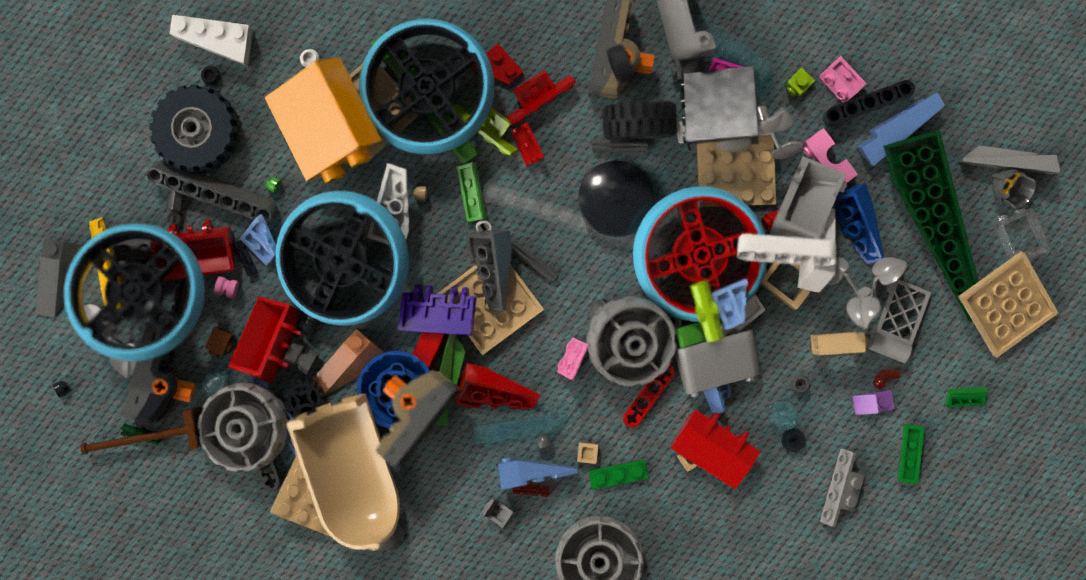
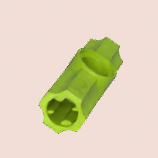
M708 281L694 283L690 286L696 303L695 312L699 322L702 324L706 341L720 340L723 338V332L718 319L719 311L716 302L712 298Z

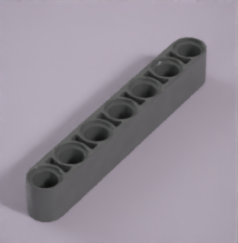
M156 161L146 172L147 179L153 184L253 220L261 214L267 223L278 210L277 204L271 199L196 172H186L177 169L165 161Z

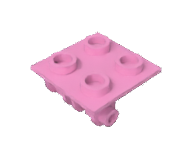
M572 337L566 346V353L563 359L558 364L557 372L574 380L587 351L588 344Z

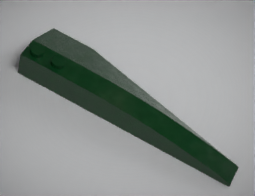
M934 130L884 145L883 148L892 183L967 320L971 321V317L958 296L979 282L941 132L940 130Z

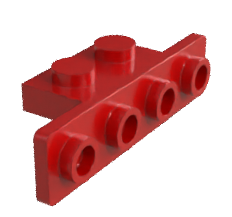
M543 70L513 90L522 107L508 115L507 119L511 124L522 122L525 116L537 112L543 104L552 102L561 92L570 90L573 84L576 83L575 79L569 75L554 85L547 72Z

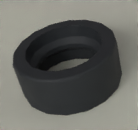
M619 44L607 49L609 63L618 83L621 85L635 78L633 68L623 45Z

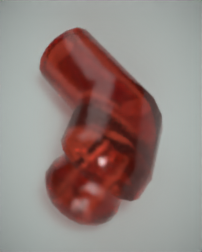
M880 370L873 378V385L877 389L884 388V384L888 379H899V370Z

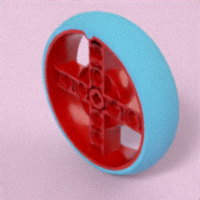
M699 186L673 192L650 209L638 228L633 247V262L638 282L647 297L667 314L682 320L699 322L695 307L680 304L669 298L657 286L654 278L678 272L684 279L693 283L708 281L709 287L713 286L715 292L720 289L717 277L726 268L729 256L735 255L738 252V248L735 249L733 246L734 240L744 234L765 235L763 228L754 212L742 200L724 190ZM697 201L712 202L729 209L740 219L746 231L723 237L717 230L703 226ZM677 208L683 232L675 240L672 253L649 259V245L656 227L669 212ZM689 212L694 214L692 222H687L686 215ZM694 231L699 233V238L696 241L691 239V234ZM721 244L722 252L716 254L715 246ZM699 250L704 252L702 259L697 257ZM681 255L686 257V262L683 265L678 264V257ZM666 260L668 263L667 268L660 270V262ZM750 261L748 272L744 278L748 281L745 295L746 303L758 289L763 279L767 262ZM704 268L709 269V275L706 278H703L701 275Z

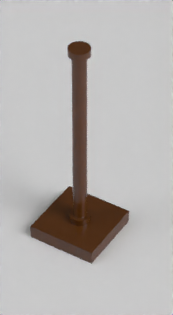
M202 408L183 411L185 426L92 444L82 443L81 452L85 455L91 451L187 434L190 450L200 448L202 445L199 440L198 420L199 415L202 414Z

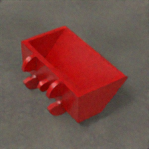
M205 219L203 230L193 231V227L188 226V232L179 233L176 224H171V227L168 228L169 232L181 239L190 248L200 265L203 275L235 271V252L231 226L213 228L211 220ZM154 241L150 242L154 257L164 246ZM164 259L160 262L159 266L161 269L166 267L167 260ZM180 263L163 281L187 278L182 264Z
M258 296L228 367L255 379L272 383L279 367L285 369L289 367V364L282 362V358L286 349L289 350L290 348L288 344L292 335L302 336V332L295 328L301 312L290 304Z
M694 410L688 415L670 448L736 489L752 468L761 451L746 442L749 435L748 431L745 430L744 433L736 436L729 431L731 429L730 425L724 428L717 424L716 421L720 413L715 412V414L708 418Z

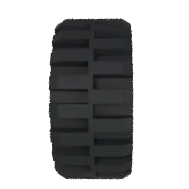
M641 101L605 105L602 110L603 135L607 140L665 138L675 136L678 132L677 108L674 102Z

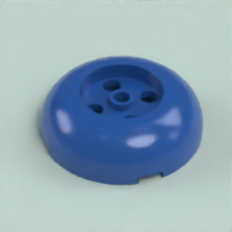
M402 351L382 353L373 358L363 368L358 379L357 395L366 394L375 423L391 428L395 422L399 423L401 419L394 411L393 399L391 398L389 402L383 400V396L386 394L383 390L387 384L384 381V377L386 375H390L392 378L398 376L403 381L405 376H409L412 382L418 377L429 373L430 370L422 360L410 353Z

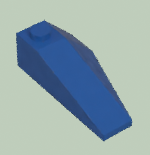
M865 183L845 188L843 193H838L832 206L835 209V221L837 220L843 228L841 230L843 235H848L854 242L853 247L866 264L876 263L879 259L885 257L873 202Z

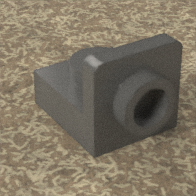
M697 60L675 61L674 67H671L672 78H676V83L684 81V73L699 72Z

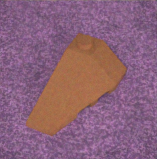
M356 329L309 383L317 381L315 386H322L321 390H319L320 393L328 395L358 378L363 368L373 358L385 352L364 332Z

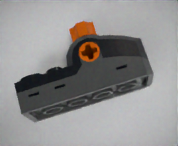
M152 322L146 323L141 345L153 342L164 334ZM173 349L155 358L136 361L123 410V417L152 424L153 422H159L169 412L176 399L189 403L192 402L196 392V383L183 380L182 375L176 369L169 366V363L173 361L175 356Z

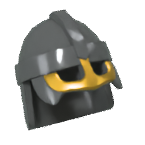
M1004 170L992 175L994 179L993 190L996 197L1016 210L1023 209L1036 192V180L1026 176L1019 170Z

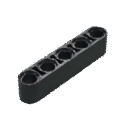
M903 80L833 106L824 112L823 122L827 126H835L902 101L913 95L915 85L910 80ZM902 85L907 87V94L901 92L900 88ZM883 92H887L890 95L889 101L883 99ZM865 99L872 101L871 108L865 105ZM848 105L854 108L855 112L853 115L847 112L846 108ZM829 112L836 114V121L829 119Z

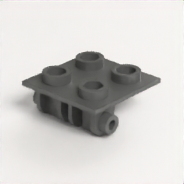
M135 239L118 243L113 246L114 252L112 256L118 262L153 258L150 246L151 240Z

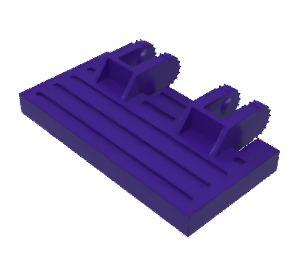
M416 285L413 301L412 293L402 292L398 330L473 336L477 297L469 296V288L463 287L460 304H457L458 289L457 287H452L450 289L449 303H447L448 295L433 294V286L427 285L424 302H421L422 286Z

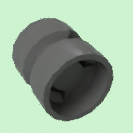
M294 341L283 362L289 364L292 368L297 366L298 371L308 375L313 369L319 353L312 349L306 350L303 344Z

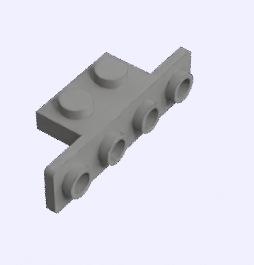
M840 449L820 519V522L832 527L836 526L840 509L855 512L865 475L851 471L856 456L854 452Z

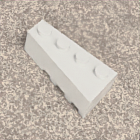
M172 15L170 34L173 37L248 67L253 29L249 25Z
M832 208L825 223L824 229L827 230L824 240L835 242V209ZM836 262L832 266L800 264L798 288L819 293L836 274Z

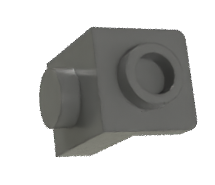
M494 498L485 504L482 512L483 516L490 518L503 529L508 527L516 514L504 503Z

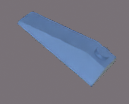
M513 457L502 458V462L498 463L502 489L527 485L529 480L540 482L548 479L550 476L558 478L578 473L577 467L522 459L513 460Z

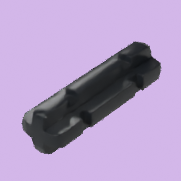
M242 240L234 242L233 247L235 251H238L237 255L243 267L246 268L247 275H255L258 271L253 265L254 262L248 250L245 249L244 242Z
M187 278L178 279L177 284L179 286L176 288L173 300L175 304L172 305L171 309L173 313L182 314L184 307L182 305L185 304L188 291L186 289L188 286Z

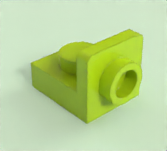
M801 67L785 84L787 87L786 91L794 97L796 95L799 98L815 80Z

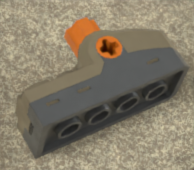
M606 0L588 94L617 99L629 83V81L621 85L618 83L607 56V49L622 44L625 48L634 73L651 75L655 55L641 53L637 45L626 39L634 2L632 0Z
M440 371L426 373L408 385L398 376H394L386 384L383 392L393 399L394 411L401 421L399 423L395 422L389 430L391 433L382 438L375 449L376 453L393 467L403 466L458 396L461 388Z

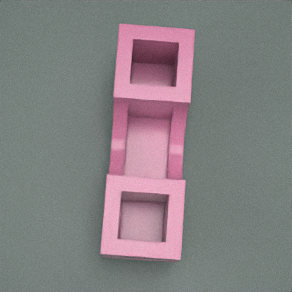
M824 128L802 143L804 146L803 151L808 157H812L816 162L846 173L845 182H849L858 175L847 159L839 164L829 162L827 151L835 143Z

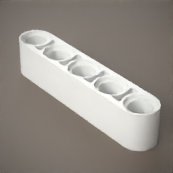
M744 234L738 238L737 256L742 260L832 266L836 262V243L831 240Z

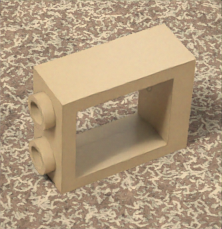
M771 262V265L765 270L760 285L790 308L797 310L811 291L800 288L791 300L767 281L780 264ZM790 264L798 271L800 270V264Z
M865 332L811 335L812 354L830 355L866 352L868 337L865 336Z

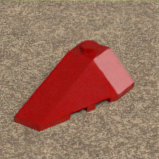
M467 363L461 375L459 383L461 391L455 399V404L469 408L491 405V409H498L500 405H508L510 409H534L540 394L486 367Z

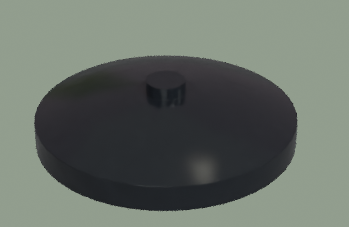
M608 161L597 165L584 177L578 193V205L584 220L595 231L611 237H623L638 231L642 220L655 205V192L648 176L635 165L624 161Z

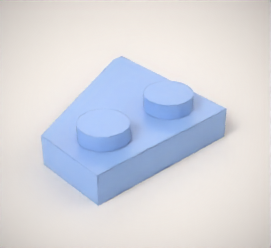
M260 214L254 219L240 239L267 266L276 257V244L264 217Z
M747 279L711 293L718 307L719 316L725 330L742 324L745 321L744 307L746 306Z

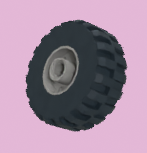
M193 84L190 87H186L183 85L177 87L176 91L170 90L167 92V97L157 102L158 108L151 113L153 122L149 123V130L152 131L150 139L155 144L157 154L162 156L166 163L186 172L206 173L208 170L218 169L221 163L225 164L229 160V155L235 153L237 149L235 148L236 142L240 140V135L238 134V129H241L240 122L237 120V112L233 109L231 103L221 94L206 86L201 87Z

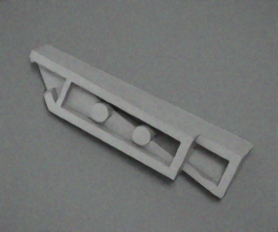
M977 146L959 160V163L1007 170L1016 169L1022 172H1037L1051 175L1060 173L1057 155H1036V153Z

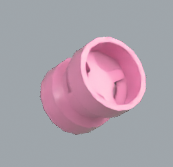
M219 276L215 284L214 294L219 296L226 295L227 298L234 299L237 295L239 281H229L225 277Z

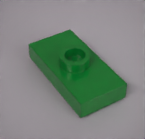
M987 387L948 389L945 400L946 406L985 405L988 395Z

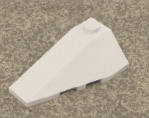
M388 163L377 202L392 214L407 241L409 233L407 169ZM372 220L367 238L388 244L382 230Z

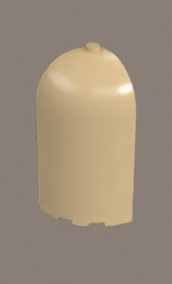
M366 394L344 398L342 403L333 406L330 403L316 408L317 412L308 416L307 413H303L287 422L313 502L325 530L333 539L352 549H380L383 543L393 535L397 527L400 504L397 487L389 463L378 455L375 450L381 439Z

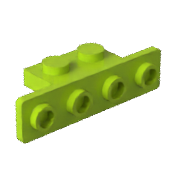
M458 104L453 105V108L465 122L471 114ZM491 107L485 122L477 132L483 136L486 142L497 146L498 150L504 155L511 156L517 150L516 147L502 138L510 127L511 122Z

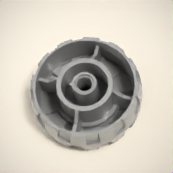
M624 296L622 299L611 300L603 305V308L598 313H595L589 323L590 329L586 334L589 357L595 368L608 380L623 386L633 387L636 384L645 385L654 381V378L659 374H663L670 366L669 362L672 356L675 355L677 346L675 343V328L666 312L652 301L645 298H637L636 296Z
M235 383L218 390L203 405L204 409L202 414L199 415L198 420L200 443L202 448L209 454V458L215 464L226 467V470L249 472L263 468L274 461L276 456L285 448L287 434L289 433L287 410L281 399H278L269 388L256 385L255 383Z
M590 516L571 525L562 535L556 550L555 565L559 580H640L643 572L644 557L639 539L626 524L609 516ZM597 558H603L605 564L596 566L594 561Z

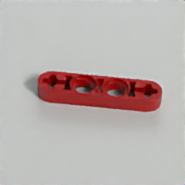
M671 365L669 366L670 376H664L662 379L666 381L664 385L657 379L652 381L657 382L660 386L657 393L649 391V385L652 382L645 384L623 415V421L628 427H635L641 422L669 384L675 372ZM642 397L648 400L646 408H639L637 404L638 400ZM633 406L643 412L641 416L639 413L636 414L635 423H628L627 415H633L635 410H632Z

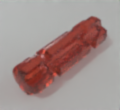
M527 484L512 487L513 494L523 493V495L549 497L550 488L548 486L539 487V485Z

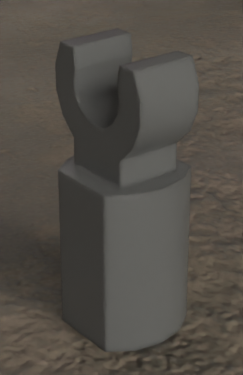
M170 190L167 206L169 210L164 216V222L170 223V218L173 216L175 219L174 224L180 223L179 211H181L183 194Z

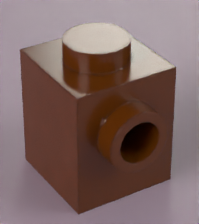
M214 327L204 348L208 349V353L215 357L225 356L233 349L234 343L232 341L235 334L220 327Z

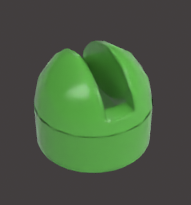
M270 177L266 181L265 186L267 190L276 194L282 186V180Z

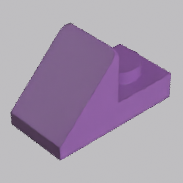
M892 390L852 396L855 415L876 414L880 411L894 409Z

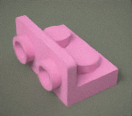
M842 56L836 59L819 75L823 83L828 86L842 103L849 101L867 84Z

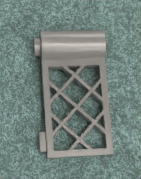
M898 280L887 287L886 292H889L875 332L868 336V349L905 364L911 354L912 344L931 292ZM898 284L905 287L907 295L898 297L895 291ZM917 292L925 295L923 302L916 305L912 294ZM909 297L913 307L904 310L900 300ZM897 302L901 312L892 315L889 310L890 304ZM914 309L917 318L915 321L909 322L905 312ZM902 314L906 325L897 328L893 317ZM890 319L894 330L890 332L882 330L884 321ZM908 326L911 333L909 340L902 338L899 332L900 329Z

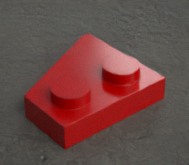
M498 43L486 53L493 70L494 79L510 85L523 73L522 69ZM475 64L470 67L473 71L477 72Z

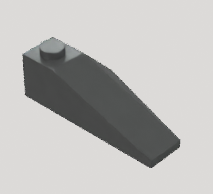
M488 230L467 233L468 252L470 258H474L477 269H475L477 276L480 275L483 282L482 291L489 310L505 311L512 253L510 231Z
M48 238L44 239L40 260L36 314L56 318L65 302V282L69 268L84 245Z

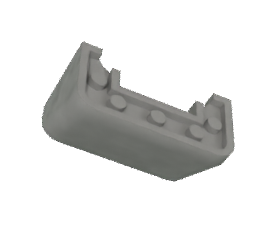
M656 0L672 59L674 61L686 62L711 56L716 48L714 39L707 31L695 33L687 0Z
M803 156L770 234L780 237L824 240L827 230L824 229L825 223L838 193H843L847 184L844 181L846 173Z
M752 329L725 336L717 341H706L690 345V347L678 348L675 352L685 394H691V397L702 395L704 390L744 379L747 382L757 380V376L760 375Z

